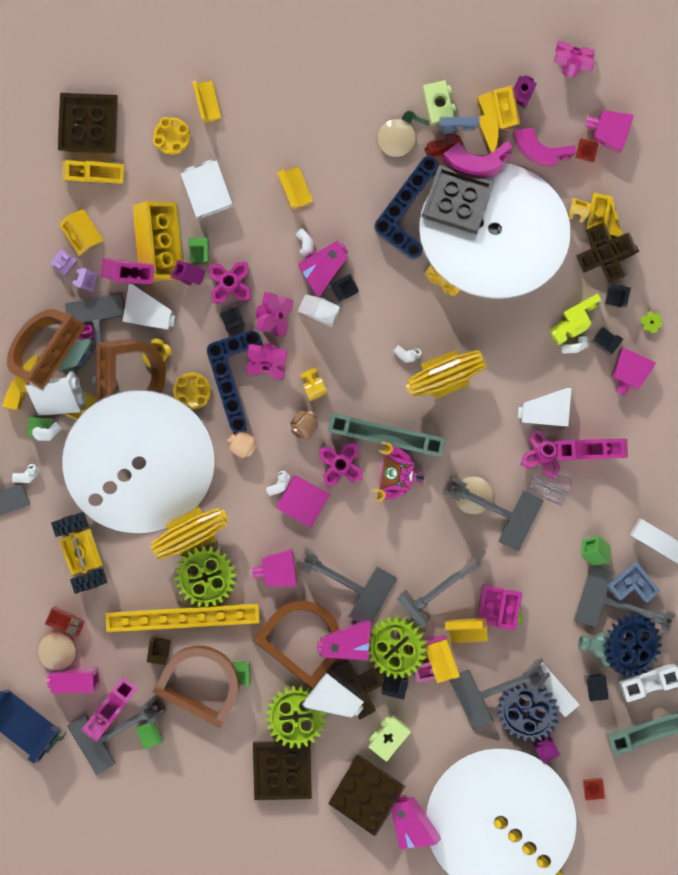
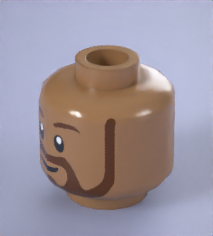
M299 411L290 422V431L301 440L303 438H310L318 428L317 416L311 411Z

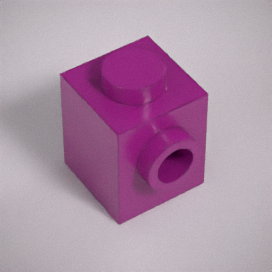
M527 75L519 76L514 86L517 105L526 108L537 85L533 78Z

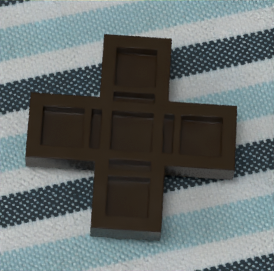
M605 222L585 230L593 248L576 255L583 273L601 266L608 283L628 275L620 257L637 250L630 232L612 239Z
M349 660L331 669L338 683L363 701V709L358 715L359 720L376 711L368 693L384 685L374 667L359 676L355 673Z

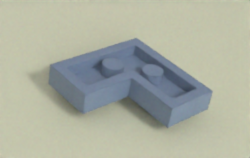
M440 117L438 133H443L446 136L454 135V132L463 128V131H474L479 126V117Z
M637 561L628 566L606 586L618 601H621L634 590L644 604H647L660 592Z

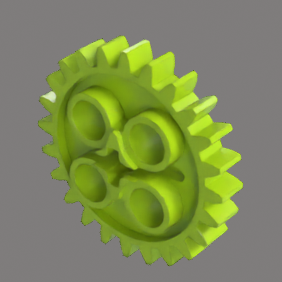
M203 545L202 550L195 546L194 553L189 549L187 551L188 557L182 555L184 562H177L181 568H175V572L179 573V575H176L174 579L180 580L176 587H182L179 594H186L184 600L190 597L191 604L198 601V607L201 606L202 602H205L206 608H208L209 602L216 606L217 599L223 603L222 596L229 597L227 590H234L230 584H236V580L232 579V577L237 576V573L231 572V570L235 569V565H229L232 558L225 559L227 553L219 554L220 548L213 551V545L210 546L209 550H206L205 545ZM214 560L217 566L211 569L206 565V562ZM190 566H196L199 572L197 574H191L189 573L188 568ZM217 570H222L221 573L210 575L208 580H206L204 577L200 578L202 577L203 572H205L206 575H209L211 573L216 572ZM200 578L194 582H189L190 579ZM215 578H220L223 581V584L221 586H215L212 583V580ZM196 584H202L205 590L203 592H197L194 589V586Z
M392 616L388 618V621L384 618L381 620V624L378 622L375 624V628L370 630L373 635H370L371 642H369V648L371 650H369V655L373 657L369 661L376 662L374 668L381 667L380 673L387 671V677L393 673L394 679L399 674L402 679L406 677V673L411 676L413 671L417 672L419 670L418 666L424 665L422 660L427 658L424 652L428 651V648L423 645L428 641L421 638L425 633L419 634L420 626L414 628V621L408 624L407 617L402 621L400 616H397L395 621ZM394 630H397V631L400 632V634H401V637H400V638H398V637L395 636ZM406 636L409 637L389 658H385V655ZM381 642L387 645V650L381 647ZM407 645H411L414 652L408 651ZM397 657L400 660V664H396L393 658Z
M294 685L292 686V691H288L285 687L284 694L278 691V699L272 697L274 704L268 703V706L272 709L271 711H265V713L270 715V718L265 719V721L271 722L267 729L274 730L270 734L271 736L278 735L276 742L283 739V746L289 742L290 748H293L294 743H297L298 749H300L301 743L308 747V740L315 743L313 737L317 736L320 738L321 736L318 731L325 730L321 723H327L326 720L322 719L323 716L327 715L326 712L311 708L303 712L299 708L300 703L308 697L310 688L303 692L302 686L299 687L298 691H296ZM284 703L291 705V711L287 714L282 713L280 710L281 705ZM294 712H298L299 715L313 714V717L299 718L298 722H295L294 719L279 720L283 716H293ZM305 720H309L312 723V728L309 731H304L301 728V724ZM286 722H290L293 725V730L290 733H285L282 730V726Z

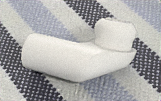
M301 228L295 235L302 241L301 256L308 257L313 253L314 240Z
M579 336L578 343L562 344V353H578L584 350L589 345L588 337Z
M398 345L393 351L405 363L417 362L422 356V352L418 348L405 351Z
M54 422L49 429L34 428L32 435L39 441H50L62 427Z
M30 464L24 473H13L12 482H32L39 473L38 467L35 464Z
M280 471L277 474V484L266 488L269 496L286 490L290 481L289 474L285 471Z

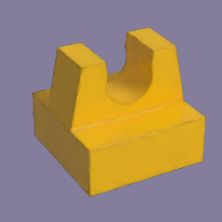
M572 198L569 208V219H572L574 214H579V222L583 223L589 215L591 203Z

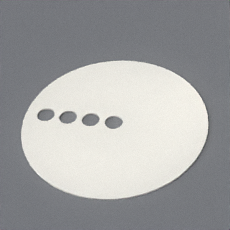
M504 163L499 174L486 178L493 181L494 186L482 218L484 225L479 228L477 235L420 217L422 246L435 270L457 288L470 294L487 298H510L537 289L558 271L566 257L570 243L569 217L562 200L555 190L535 173L517 165ZM491 223H498L502 227V232L498 235H492L488 231V226Z
M128 391L109 396L95 403L76 421L69 432L63 450V474L68 491L75 503L85 514L99 524L128 533L154 532L167 528V523L194 510L203 500L213 477L214 450L211 438L204 424L186 405L172 397L156 392ZM141 456L146 460V466L138 470L132 466V460L135 457ZM121 469H128L132 477L129 481L122 482L118 479L117 473ZM105 482H115L117 485L116 492L113 494L105 493L103 490ZM98 493L102 496L103 501L99 506H92L89 503L88 498L91 494Z
M488 749L460 759L438 780L427 805L426 815L441 837V840L435 846L430 847L439 864L449 875H555L569 857L575 841L576 811L565 783L547 764H543L541 760L532 755L517 750ZM497 816L506 817L508 820L507 827L504 829L496 828L494 826V819ZM519 829L522 832V839L518 842H512L508 838L509 831ZM533 842L537 847L536 852L533 855L525 854L522 850L524 843ZM545 854L550 857L551 864L547 868L538 866L537 858L540 855Z

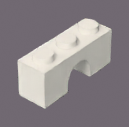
M671 663L649 670L647 673L643 672L640 676L635 675L634 677L630 676L618 680L623 699L630 702L646 697L645 694L660 689L665 691L678 687V667Z

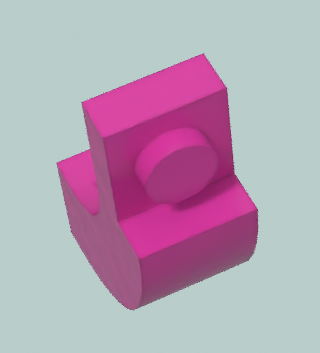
M534 127L514 130L513 138L519 151L524 157L535 164L554 167L558 164L557 158H560V161L572 159L571 156L576 154L575 145L549 148L542 145L535 136Z

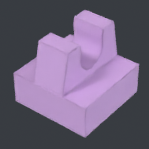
M61 249L50 264L66 276L78 261Z
M84 268L77 269L76 273L79 276L77 280H73V284L93 292L99 274Z

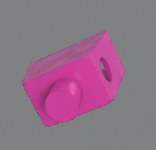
M604 110L600 114L599 119L588 116L585 127L595 130L592 138L594 141L620 154L624 148L634 115Z
M624 347L620 348L612 374V379L619 381L615 392L626 396L630 387L639 389L655 367L656 362Z
M292 549L263 557V566L252 567L253 579L264 577L266 586H297Z

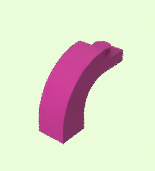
M507 141L487 156H475L467 152L458 142L444 153L443 163L448 168L486 179L502 171L503 164L512 156L513 146Z
M627 438L557 441L558 460L628 458Z
M122 677L81 731L97 742L138 688Z

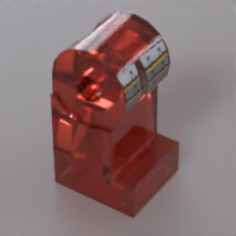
M56 606L51 608L45 625L58 628L75 636L80 635L85 624L83 619Z

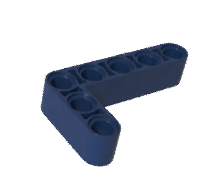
M426 156L421 160L377 219L374 227L375 233L411 260H416L421 256L423 247L416 239L399 228L397 223L435 174L438 162L433 156ZM432 162L434 164V168L432 170H426L424 168V163ZM420 177L423 183L416 186L413 184L412 179ZM407 192L411 195V199L403 201L401 194ZM391 208H398L400 214L393 217L390 215L389 210ZM380 223L388 225L386 232L378 230L377 227ZM397 234L402 235L404 241L400 244L393 241V237ZM410 246H416L419 249V253L411 255L408 249Z
M247 331L210 343L207 347V355L229 426L236 433L245 431L248 427V421L228 357L248 351L250 344H248L247 339L250 335L258 337V341L254 345L260 346L262 339L256 331ZM233 340L239 342V348L235 351L229 348V344ZM214 346H219L221 348L220 355L213 356L211 349ZM220 364H224L227 367V371L223 375L217 373V367ZM226 382L232 384V391L229 393H225L222 389ZM230 401L238 403L236 411L232 412L229 410L228 404ZM236 419H241L244 422V426L240 430L234 427Z

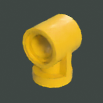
M317 367L299 374L301 379L305 378L306 380L303 386L310 401L328 394L321 376L316 377V373H318Z

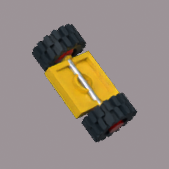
M85 513L72 514L51 522L55 537L70 533L69 536L61 538L59 541L70 574L74 575L82 572V575L70 579L74 594L108 583L103 568L90 572V569L102 566L91 529L79 533L76 531L89 526Z

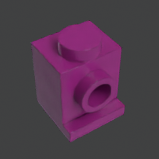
M177 260L171 278L192 286V283L200 285L203 281L205 270Z
M550 734L548 737L544 736L541 741L538 739L532 742L543 764L560 756Z

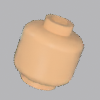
M245 431L236 434L232 432L227 439L229 443L228 450L240 458L250 457L257 445L255 444V438Z

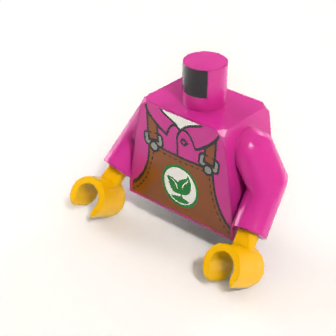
M382 442L386 446L385 450H379L380 453L384 454L379 490L374 489L372 491L377 492L378 497L372 499L373 501L396 499L405 495L407 490L411 489L412 482L423 484L424 472L413 471L415 463L412 462L411 456L403 449L387 442Z

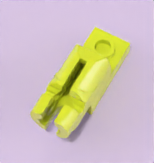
M598 294L562 313L565 321L562 319L549 330L557 345L567 341L566 334L574 338L590 327L592 323L585 309L589 312L598 307L597 302L601 301Z

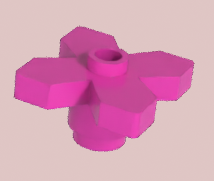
M562 41L557 42L554 62L562 64V74L568 77H576L581 69L592 72L595 50L575 47Z
M236 262L230 272L221 264L209 266L210 277L220 283L211 292L214 304L225 303L231 293L239 301L251 300L250 288L241 283L249 274L247 262ZM233 280L234 284L232 286H228L227 281Z
M264 292L262 305H259L256 309V317L258 319L256 329L264 332L272 330L274 335L286 337L288 325L284 317L292 311L294 300L285 297L278 299L277 294Z
M264 343L262 346L250 344L247 357L251 360L247 363L246 374L258 376L263 372H267L273 379L284 380L286 367L282 364H286L287 350L277 349V346L273 343Z
M534 429L528 440L533 451L523 454L520 465L532 469L541 464L544 475L555 479L560 470V466L555 459L558 457L557 441L563 440L557 439L554 442H549L546 440L543 432Z
M357 443L345 444L340 454L331 447L319 449L320 459L331 465L323 475L325 486L336 485L342 474L351 482L363 479L361 468L351 463L359 454ZM338 461H344L345 466L339 468L337 466Z

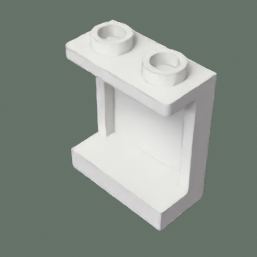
M207 160L202 163V166L197 168L191 166L184 169V172L181 173L198 220L234 207L217 160L214 162L213 160Z
M69 371L65 378L50 379L43 391L27 383L25 385L38 416L81 412L86 403V395L82 392L79 378L76 377L74 371Z

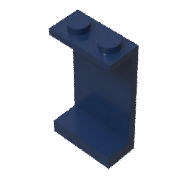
M9 689L0 691V732L29 754L28 760L33 764L40 762L62 730Z

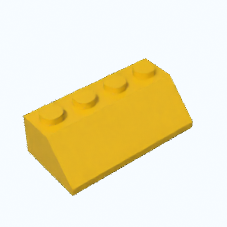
M145 201L132 205L138 262L154 265L153 282L175 280L171 278L177 260L182 261L177 203Z

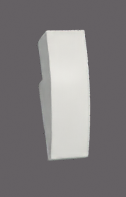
M639 518L629 535L678 564V541Z
M542 663L540 667L543 673L549 672L550 676L540 689L542 690L547 687L545 693H553L551 699H557L555 706L560 707L559 711L566 718L579 706V703L545 664Z

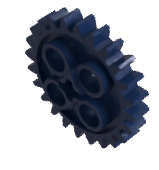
M631 614L630 617L624 615V620L617 619L618 625L612 623L613 630H607L610 636L604 637L608 643L603 645V647L607 648V651L603 654L608 656L605 661L610 663L609 667L614 669L615 672L626 677L628 675L634 677L635 674L640 676L641 670L647 673V666L653 668L652 661H658L655 655L661 654L657 648L662 646V644L658 643V640L662 637L656 635L660 630L654 628L656 624L650 622V619Z
M523 683L521 686L518 685L503 691L502 696L498 700L497 709L500 711L497 716L502 717L500 723H506L504 730L511 729L509 735L516 733L517 739L523 736L526 742L527 738L530 737L531 741L534 742L536 736L541 741L543 735L548 737L550 732L553 733L554 726L558 724L557 719H559L560 714L557 712L560 707L554 706L557 699H551L553 693H545L547 687L542 690L540 688L533 690L530 683L529 685ZM522 697H527L529 701L524 700ZM538 708L543 709L545 712H540ZM511 710L517 711L518 714H514ZM527 722H532L534 726L529 725Z

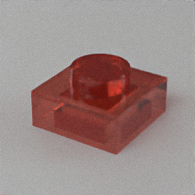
M580 138L575 158L594 163L599 143Z
M602 778L583 780L585 800L605 799Z

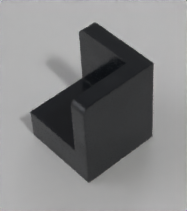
M351 274L330 284L339 303L359 292Z
M610 284L604 305L619 308L627 307L631 287Z
M237 305L220 313L227 331L245 324Z
M602 327L591 343L610 356L613 355L624 339Z
M386 673L381 691L382 695L404 700L409 682L408 678L402 679L401 676H398L394 679L392 674L387 677Z
M603 673L584 676L588 697L591 702L609 699L606 676Z

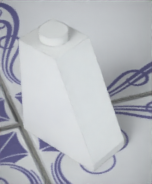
M129 284L123 322L170 331L171 327H174L176 319L173 311L133 284Z
M305 294L298 312L333 327L340 312V306L322 298Z
M565 388L522 403L517 411V418H520V423L568 427L572 388Z
M326 673L302 703L306 708L351 718L354 715L358 716L363 709L362 700Z

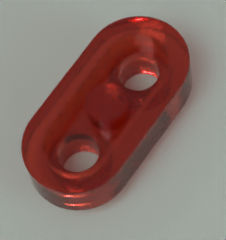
M450 134L445 139L430 141L424 151L426 156L438 157L444 155L446 151L458 142L463 145V142L459 135Z

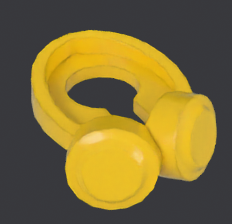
M159 338L151 339L150 345L156 349L162 348L160 354L165 363L167 357L171 356L172 353L167 343L164 344V341ZM143 353L144 364L151 368L147 356Z

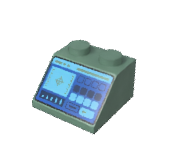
M86 339L75 342L57 371L67 375L69 371L77 373L78 369L83 368L96 347V341Z

